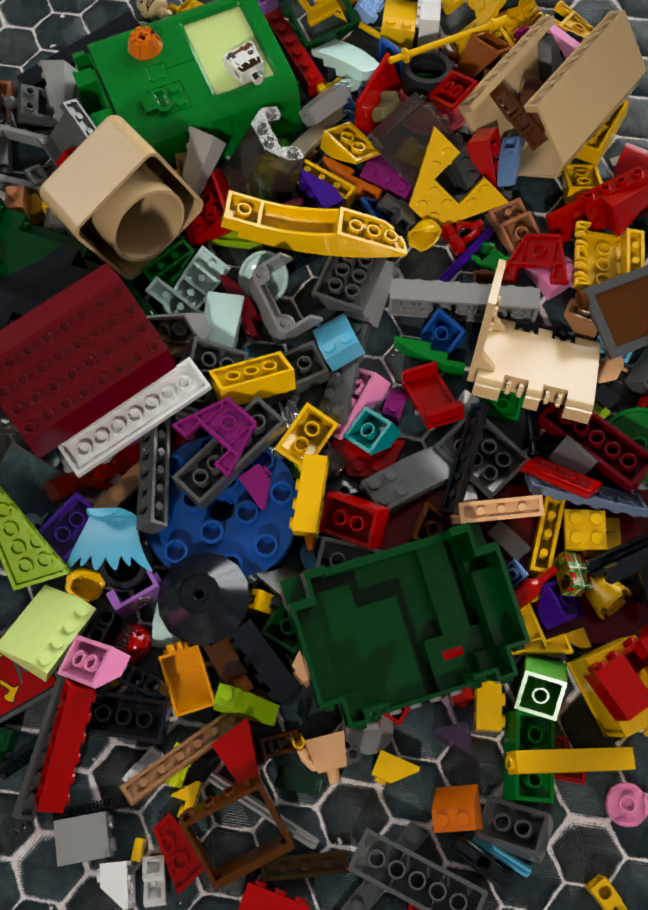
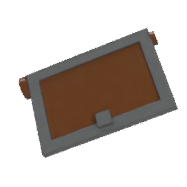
M648 265L575 293V301L579 309L584 310L588 308L610 360L648 346Z

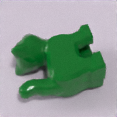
M494 242L481 244L480 252L486 255L483 260L477 255L471 256V260L475 261L481 269L496 271L499 259L506 260L507 262L510 259L509 256H504L500 251L496 250Z

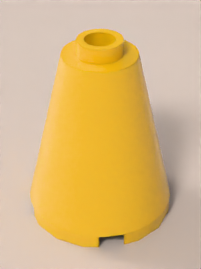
M605 573L595 578L590 576L593 586H583L593 588L585 595L598 617L602 620L605 619V614L610 617L626 603L624 600L625 596L628 595L630 597L632 594L629 588L619 582L614 584L607 583L605 578L608 576Z

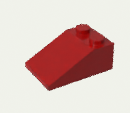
M451 70L428 97L439 111L449 114L470 94L479 82Z
M498 127L477 129L466 145L467 153L470 154V159L480 174L498 190L500 186L498 187L497 173L501 149Z

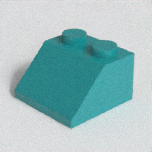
M365 406L343 437L368 454L373 455L390 448L401 431L393 422Z

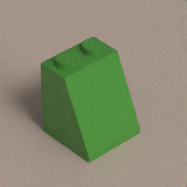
M526 654L520 673L514 709L556 721L568 684L567 663L537 654Z

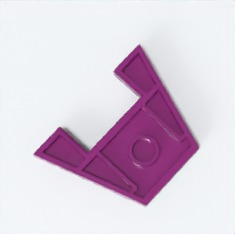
M228 396L171 425L186 440L202 427L227 451L214 463V466L229 479L257 427V422Z

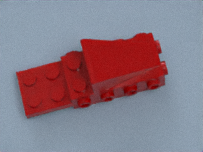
M637 166L575 196L574 202L546 214L549 234H561L563 243L575 238V223L577 221L591 222L589 231L599 232L607 228L616 237H619L638 214L648 208V172Z

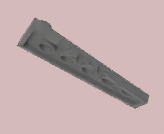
M352 323V328L365 351L371 327L367 323ZM364 355L332 372L317 409L338 424L347 425L352 407L350 401L352 394H355L356 387L354 385L356 378H359L360 372L358 369L359 365L363 362Z

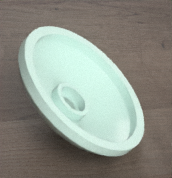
M257 251L248 256L241 265L238 283L250 297L248 284L254 269L276 255L275 253ZM286 265L273 272L270 282L267 283L275 302L282 297L288 285L289 274Z

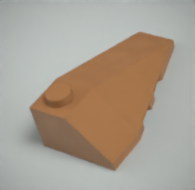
M572 298L568 302L564 317L575 335L593 341L597 334V329L588 308L584 310L579 309L575 298Z

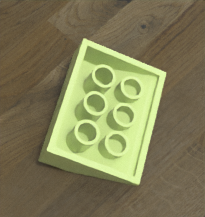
M44 585L0 639V653L47 682L63 661L66 649L70 648L76 634L81 636L94 620L97 609L79 597Z

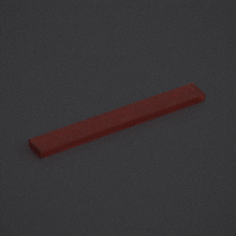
M172 428L170 451L196 440L195 434H192L186 440ZM140 442L120 450L111 459L110 463H101L80 478L73 471L44 483L50 501H57L76 491L131 469L139 463Z

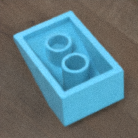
M345 313L313 330L318 347L332 371L365 354Z

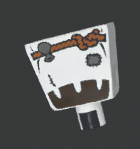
M251 40L222 56L224 69L242 85L251 81L255 85H260L263 82V61Z

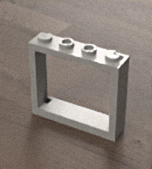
M0 124V140L2 137L42 147L38 139L46 137L45 134H37L26 129H18L6 124ZM0 174V190L5 191L7 186L23 185L30 195L37 193L41 199L39 194L41 186H34L31 181Z

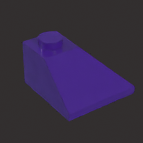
M557 580L543 584L538 614L541 623L546 627L547 631L586 614L576 596L561 595Z

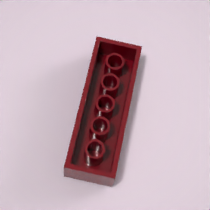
M552 402L538 416L539 427L560 443L567 435L570 436L598 461L594 466L597 471L631 495L648 477V451L594 411H592L588 424L561 418L563 405L557 408Z

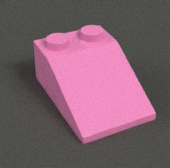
M565 256L569 285H551L552 269L522 268L533 283L540 288V291L548 301L573 286L574 273L577 271L574 269V262L567 256Z

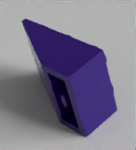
M301 168L299 169V177L297 179L300 187L298 190L301 197L306 198L308 208L340 209V207H343V199L334 186Z

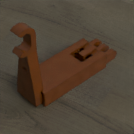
M228 637L220 642L212 643L211 646L210 644L201 645L223 684L237 688L241 687L243 692L246 691V693L254 688L245 674L247 673L246 668Z

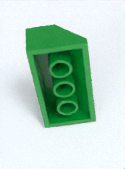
M519 710L505 712L503 799L554 804V773L509 775L505 759L507 757L506 752L555 749V721Z

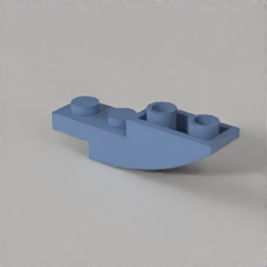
M518 132L510 133L507 137L503 138L498 162V187L511 186L516 183L522 164L520 157L525 144L524 137H521Z

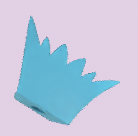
M120 507L86 508L89 518L66 564L69 569L80 558V566H83L91 556L95 571L100 568L105 557L109 565L114 570H117L120 557L122 556L128 566H131L132 557L139 565L152 572L144 555L138 530H136L137 515Z

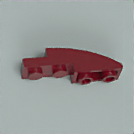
M224 274L221 275V287L224 293L245 297L241 316L242 321L247 326L245 328L247 336L256 342L262 340L263 338L257 324L262 321V318L254 301L232 279Z

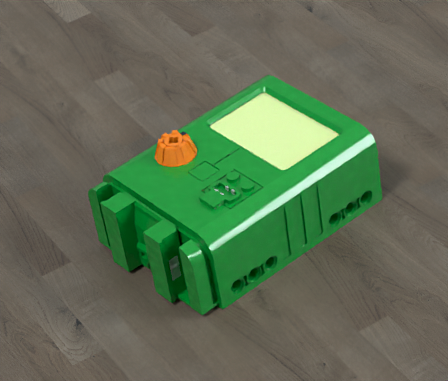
M215 0L87 45L88 53H84L82 50L72 54L77 72L73 71L72 74L85 111L95 126L98 127L110 115L122 117L174 170L177 169L175 154L187 152L186 143L189 142V126L213 135L226 143L219 160L302 130L301 117L298 113L301 111L300 93L296 78L256 0ZM251 40L263 61V82L260 85H255L251 81L242 85L224 69L222 56Z

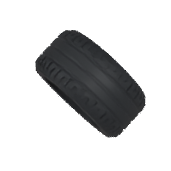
M140 540L144 555L153 572V554L150 548ZM106 557L99 568L102 579L109 586L118 590L136 589L145 584L149 579L146 572L147 569L141 566L135 578L129 581L121 580L114 573Z

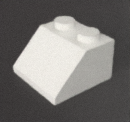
M135 861L100 864V868L97 869L96 873L97 883H100V888L123 910L136 907Z

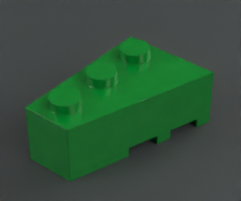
M184 238L141 269L143 280L150 285L157 276L173 289L177 280L195 256V250Z

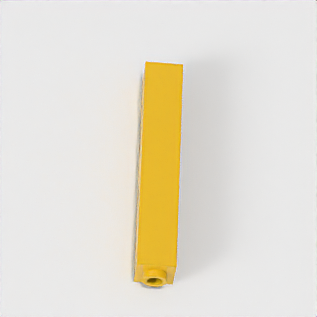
M633 747L515 750L506 752L507 757L505 759L509 775L606 772L636 769Z

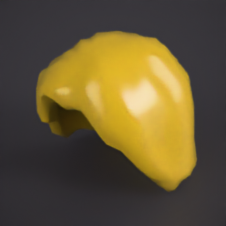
M423 219L408 232L406 240L411 248H415L419 252L426 251L438 242L442 228L432 219Z
M80 567L71 571L66 576L65 589L68 594L79 597L89 603L100 598L106 582L102 579L99 570L95 571L91 568Z

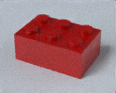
M340 491L327 492L319 531L367 549L381 547L390 508Z

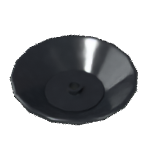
M209 552L188 555L174 564L162 579L157 596L159 616L167 630L183 642L200 646L220 642L236 630L246 617L250 602L248 580L240 567L224 555ZM203 592L204 596L199 599L197 597L198 593Z

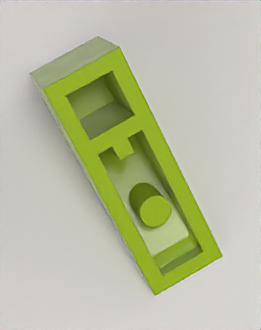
M219 683L213 702L215 711L244 719L247 718L248 720L273 727L280 705L252 693L243 692L240 688Z

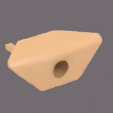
M606 355L601 360L597 375V382L599 384L607 383L609 385L610 381L615 382L621 370L628 373L629 370L623 367L622 356L610 360L608 355Z

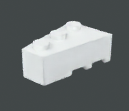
M418 0L416 28H419L417 47L438 39L441 0Z

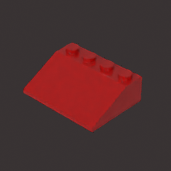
M387 52L356 101L354 125L372 142L374 138L378 139L381 133V126L386 125V123H375L372 120V111L381 101V93L383 91L397 92L401 89V81L394 64H389L388 58L391 56Z
M216 166L200 195L203 201L202 211L184 229L191 247L222 237L233 231L221 227L222 215L230 187L224 171Z

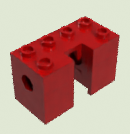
M648 625L639 630L640 635L635 639L631 636L622 642L624 647L620 650L613 649L604 656L606 660L597 661L587 668L588 673L583 675L615 721H630L648 707V688L637 675L643 668L648 673Z

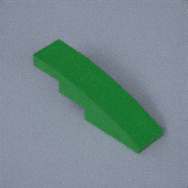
M398 336L394 337L393 347L407 357L423 365L436 361L438 371L463 377L466 363L447 360L448 353L431 350L430 342Z

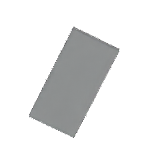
M386 260L363 313L345 311L344 313L348 320L367 323L369 326L376 328L379 327L390 295L391 278H396L399 269L398 263Z

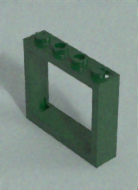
M277 0L283 7L282 11L285 18H288L290 21V28L296 33L306 52L358 29L360 23L350 1L337 0L348 24L311 41H307L288 0Z

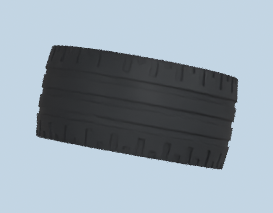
M430 50L410 57V62L407 64L403 61L401 69L402 91L414 101L431 103L432 101L428 95L453 70L450 59L439 51ZM429 73L434 74L438 78L424 79L417 77L416 74Z

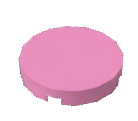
M628 782L618 783L607 792L604 802L605 810L609 818L617 825L635 827L641 824L648 816V798L637 785Z

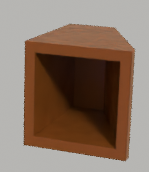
M489 31L471 35L456 71L473 79L483 77L484 69L491 70L513 46Z

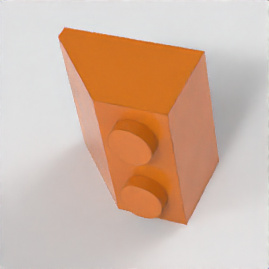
M478 784L436 788L431 810L434 833L483 830Z

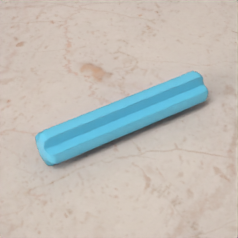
M474 834L471 840L474 845L524 877L530 875L532 871L531 866L509 852L476 838Z

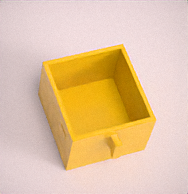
M631 636L612 640L567 663L604 737L627 738L643 729L644 736H648V707L630 721H615L583 676L588 673L587 668L597 661L606 660L604 656L613 649L620 650L624 647L622 642ZM643 668L637 675L648 688V673Z

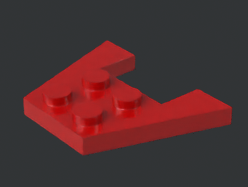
M525 234L506 263L501 283L515 284L519 268L552 269L551 285H569L561 234Z

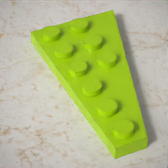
M0 486V559L13 590L70 574L71 570Z

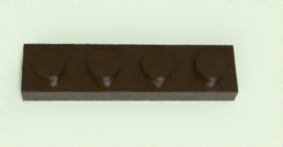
M347 850L280 856L261 866L262 882L349 873V870H347L349 866Z

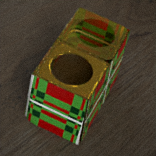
M563 551L553 559L552 565L558 570L555 575L561 595L582 597L593 589L591 588L593 585L582 554Z

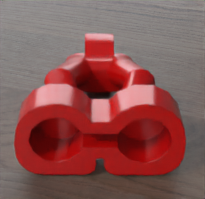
M482 219L475 222L458 221L455 228L451 223H446L441 226V236L447 244L449 243L452 252L458 256L465 251V243L480 235V232L483 231L482 226L485 223ZM460 228H467L470 231L463 238L457 234Z

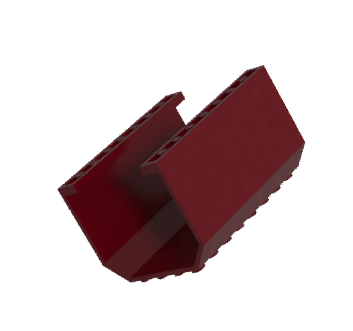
M107 263L0 330V406L38 459L176 368L167 346L122 279Z

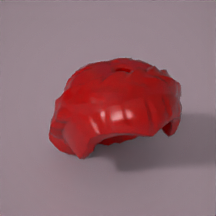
M136 623L128 624L136 627V629L130 628L135 632H131L133 635L127 634L132 638H128L130 641H126L129 643L128 647H123L126 651L121 650L130 655L128 663L131 665L143 659L150 651L152 645V637L149 630ZM120 631V633L116 636L115 643L113 644V647H115V646H116V643H118L117 640H119V637H121V636H120V634H122L121 631Z

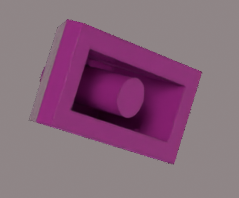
M391 388L382 410L381 416L393 422L397 427L400 425L408 398L406 391Z
M257 464L242 474L239 479L260 510L264 511L268 506L272 484L270 476L272 474L265 465L262 467L260 464Z

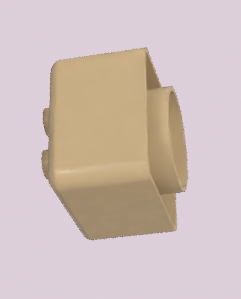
M118 115L106 117L48 177L39 190L43 202L70 232L126 279L138 277L141 274V269L155 260L203 209L202 199L164 158Z

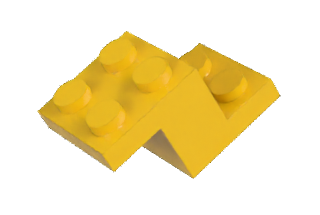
M564 509V550L579 551L583 557H594L621 545L620 518H606L605 510Z

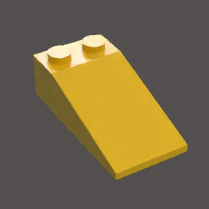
M385 0L380 38H386L399 47L412 48L418 2Z

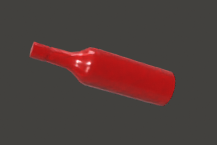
M553 565L538 577L527 578L513 588L520 610L540 594L542 585L558 572Z

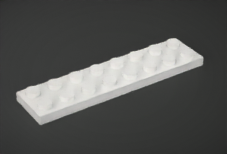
M188 357L176 365V368L59 445L58 448L77 477L80 478L210 391L212 387L192 359Z

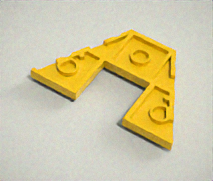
M441 0L444 13L447 15L451 14L467 0ZM472 0L477 18L460 32L485 24L491 17L496 18L499 10L507 0ZM470 37L455 42L459 49L458 65Z
M433 126V131L426 147V153L419 169V175L408 204L409 207L422 219H432L442 226L446 223L452 224L509 203L484 176L459 202L435 180L457 157L460 151Z

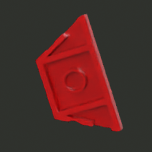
M331 440V445L335 449L348 478L366 479L396 463L405 445V440H395L390 448L373 455L368 454L348 440Z

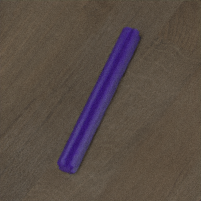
M489 227L486 228L436 280L449 282L469 262L471 256L475 255L482 248L481 244L488 242L494 236V231Z

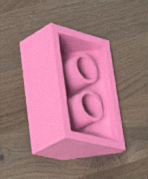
M76 634L57 674L96 689L120 677L127 667L130 655L110 645Z

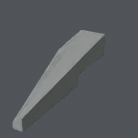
M40 60L38 66L42 67L43 72L41 76L46 80L45 90L50 107L54 108L55 111L53 117L59 121L64 114L60 105L62 102L72 100L75 80L72 72H77V70L65 60Z
M189 126V142L186 143L187 158L183 164L182 179L200 197L226 143L213 135Z

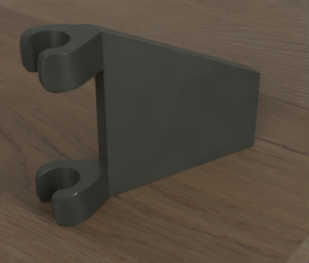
M291 566L251 574L247 577L248 586L252 590L260 581L276 594L271 598V603L269 604L272 610H276L283 603L278 587L279 581L299 576L303 571L298 566Z

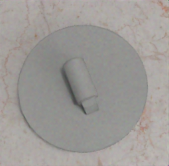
M381 715L382 719L366 724V729L354 732V730L345 727L342 720V731L344 730L345 741L349 746H357L361 754L372 755L379 753L389 745L393 736V722Z

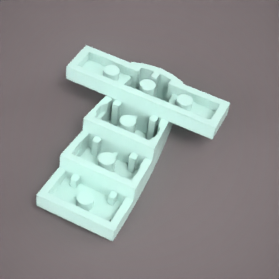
M338 39L311 49L312 56L323 59L324 66L335 68L337 76L345 77L340 80L341 82L334 84V86L345 83L350 93L358 90L360 85L365 87L379 65L365 51Z
M202 245L177 280L173 289L156 276L145 291L163 305L162 309L165 314H204L199 308L206 301L208 291L213 292L222 281L220 276L223 274L226 276L231 268Z
M208 291L204 316L212 328L205 339L236 349L242 321L244 296ZM186 353L180 357L179 363L185 360Z

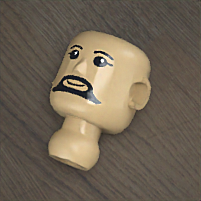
M166 0L136 1L138 10L146 20L149 19L154 22L173 15L172 11L168 9Z

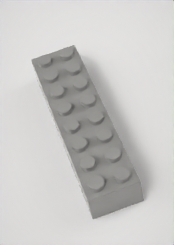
M401 277L391 278L388 315L431 318L438 307H441L455 320L482 322L492 284L460 283L458 281L442 282L440 280L426 281L422 279L411 280ZM500 285L498 295L501 296L497 312L498 318L514 321L516 324L534 325L540 309V288Z

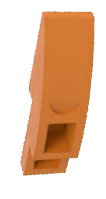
M323 157V169L356 186L357 202L360 203L362 196L381 200L382 189L378 186L371 185L363 179L355 177V170L350 166L343 165L333 158Z

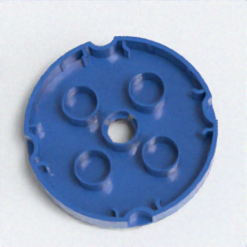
M206 436L193 440L170 454L168 527L155 534L145 532L151 549L163 566L169 571L174 564L188 555L209 552L224 555L236 563L246 579L251 574L276 570L288 556L294 545V534L292 529H289L290 518L294 517L295 512L292 509L294 497L297 498L298 494L290 470L278 455L267 448L242 473L244 474L255 465L260 464L262 467L265 465L272 474L270 476L272 484L266 510H260L239 479L241 476L239 475L202 511L175 485L172 476L213 437ZM220 502H226L234 506L232 508V516L226 521H217L210 517L212 516V508Z

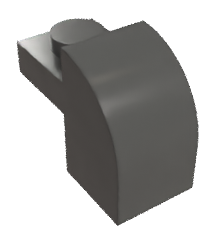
M386 193L376 204V209L390 217V224L401 234L404 235L415 224V214L404 199L400 198L398 200L389 193Z

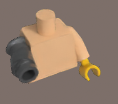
M344 730L305 740L302 733H299L301 740L295 742L293 737H291L292 744L296 748L301 762L309 770L317 771L318 774L327 772L329 785L342 782L339 769L347 767L348 764L357 763L361 759V751L357 746L345 747Z

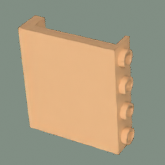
M542 495L462 502L458 503L459 516L450 515L451 524H464L468 522L545 516Z

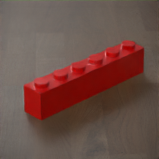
M277 9L265 14L264 16L294 75L309 98L313 99L317 96V85L321 83L325 85L324 77L280 11Z
M65 679L34 800L37 812L63 813L65 805L69 804L70 785H73L75 781V765L79 764L80 746L84 744L86 738L85 726L86 723L90 722L91 703H94L96 699V690L74 680Z

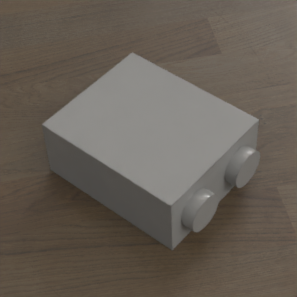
M104 811L53 821L57 867L114 856L117 844L116 839L112 838L111 829H114L113 815H110V812Z

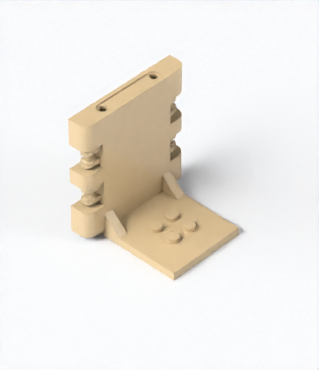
M499 259L467 381L474 383L471 395L497 401L500 390H503L506 395L513 392L516 393L515 395L518 398L524 395L522 408L537 411L540 400H543L542 404L545 405L553 402L557 408L563 405L561 418L588 424L594 407L601 343L579 337L575 338L574 343H571V340L568 339L561 341L559 337L555 336L554 339L552 338L553 331L539 328L537 334H534L532 330L524 332L523 328L515 329L516 322L498 318L497 312L501 296L498 293L507 262L506 260Z

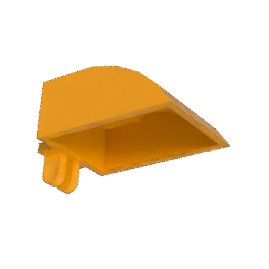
M183 641L166 645L167 649L162 650L163 654L158 658L165 682L169 688L168 692L175 717L213 706L215 697L201 646Z

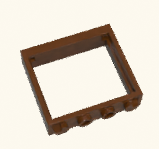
M259 773L246 777L235 786L225 788L222 793L206 798L201 804L194 808L189 807L179 815L180 826L215 891L295 849L292 837ZM259 790L281 834L216 869L192 824Z

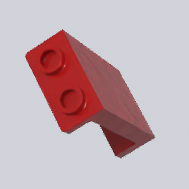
M436 361L401 372L402 386L427 430L464 419V405L461 400L456 402L438 372Z

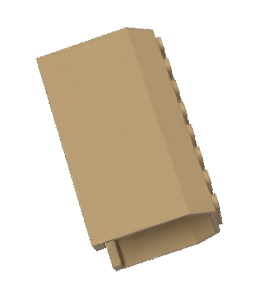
M625 10L609 11L524 105L526 113H538L546 130L544 133L549 140L535 151L531 149L525 140L520 157L522 164L518 176L559 177L563 170L582 151L584 146L638 86L647 69ZM554 16L540 17L458 105L472 136L477 129L498 127L500 143L502 144L503 138L507 137L508 134L517 133L515 127L508 122L489 94L504 82L517 97L520 83L525 77L540 80L538 41L544 35H548V30L556 23Z

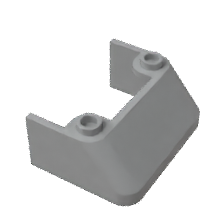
M281 252L254 269L248 284V291L273 342L286 344L322 322L323 318L310 314L295 323L292 316L281 314L267 285L273 272L294 260L292 256Z

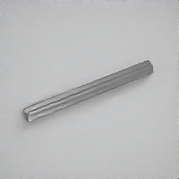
M212 771L208 777V781L222 791L229 786H235L234 783L215 771ZM248 794L238 800L276 825L267 805ZM280 814L290 835L314 850L319 843V839Z

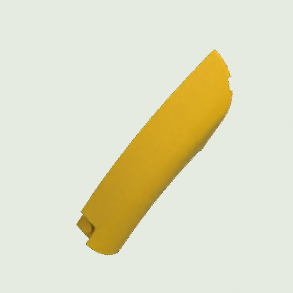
M231 190L228 192L221 227L237 231V237L282 249L326 256L386 258L404 257L407 255V247L403 237L398 236L391 224L378 217L340 207V209L297 207L265 201Z

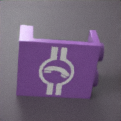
M146 570L153 585L124 602L114 590L106 593L118 615L124 619L157 600L162 582L157 572L153 574L151 571Z

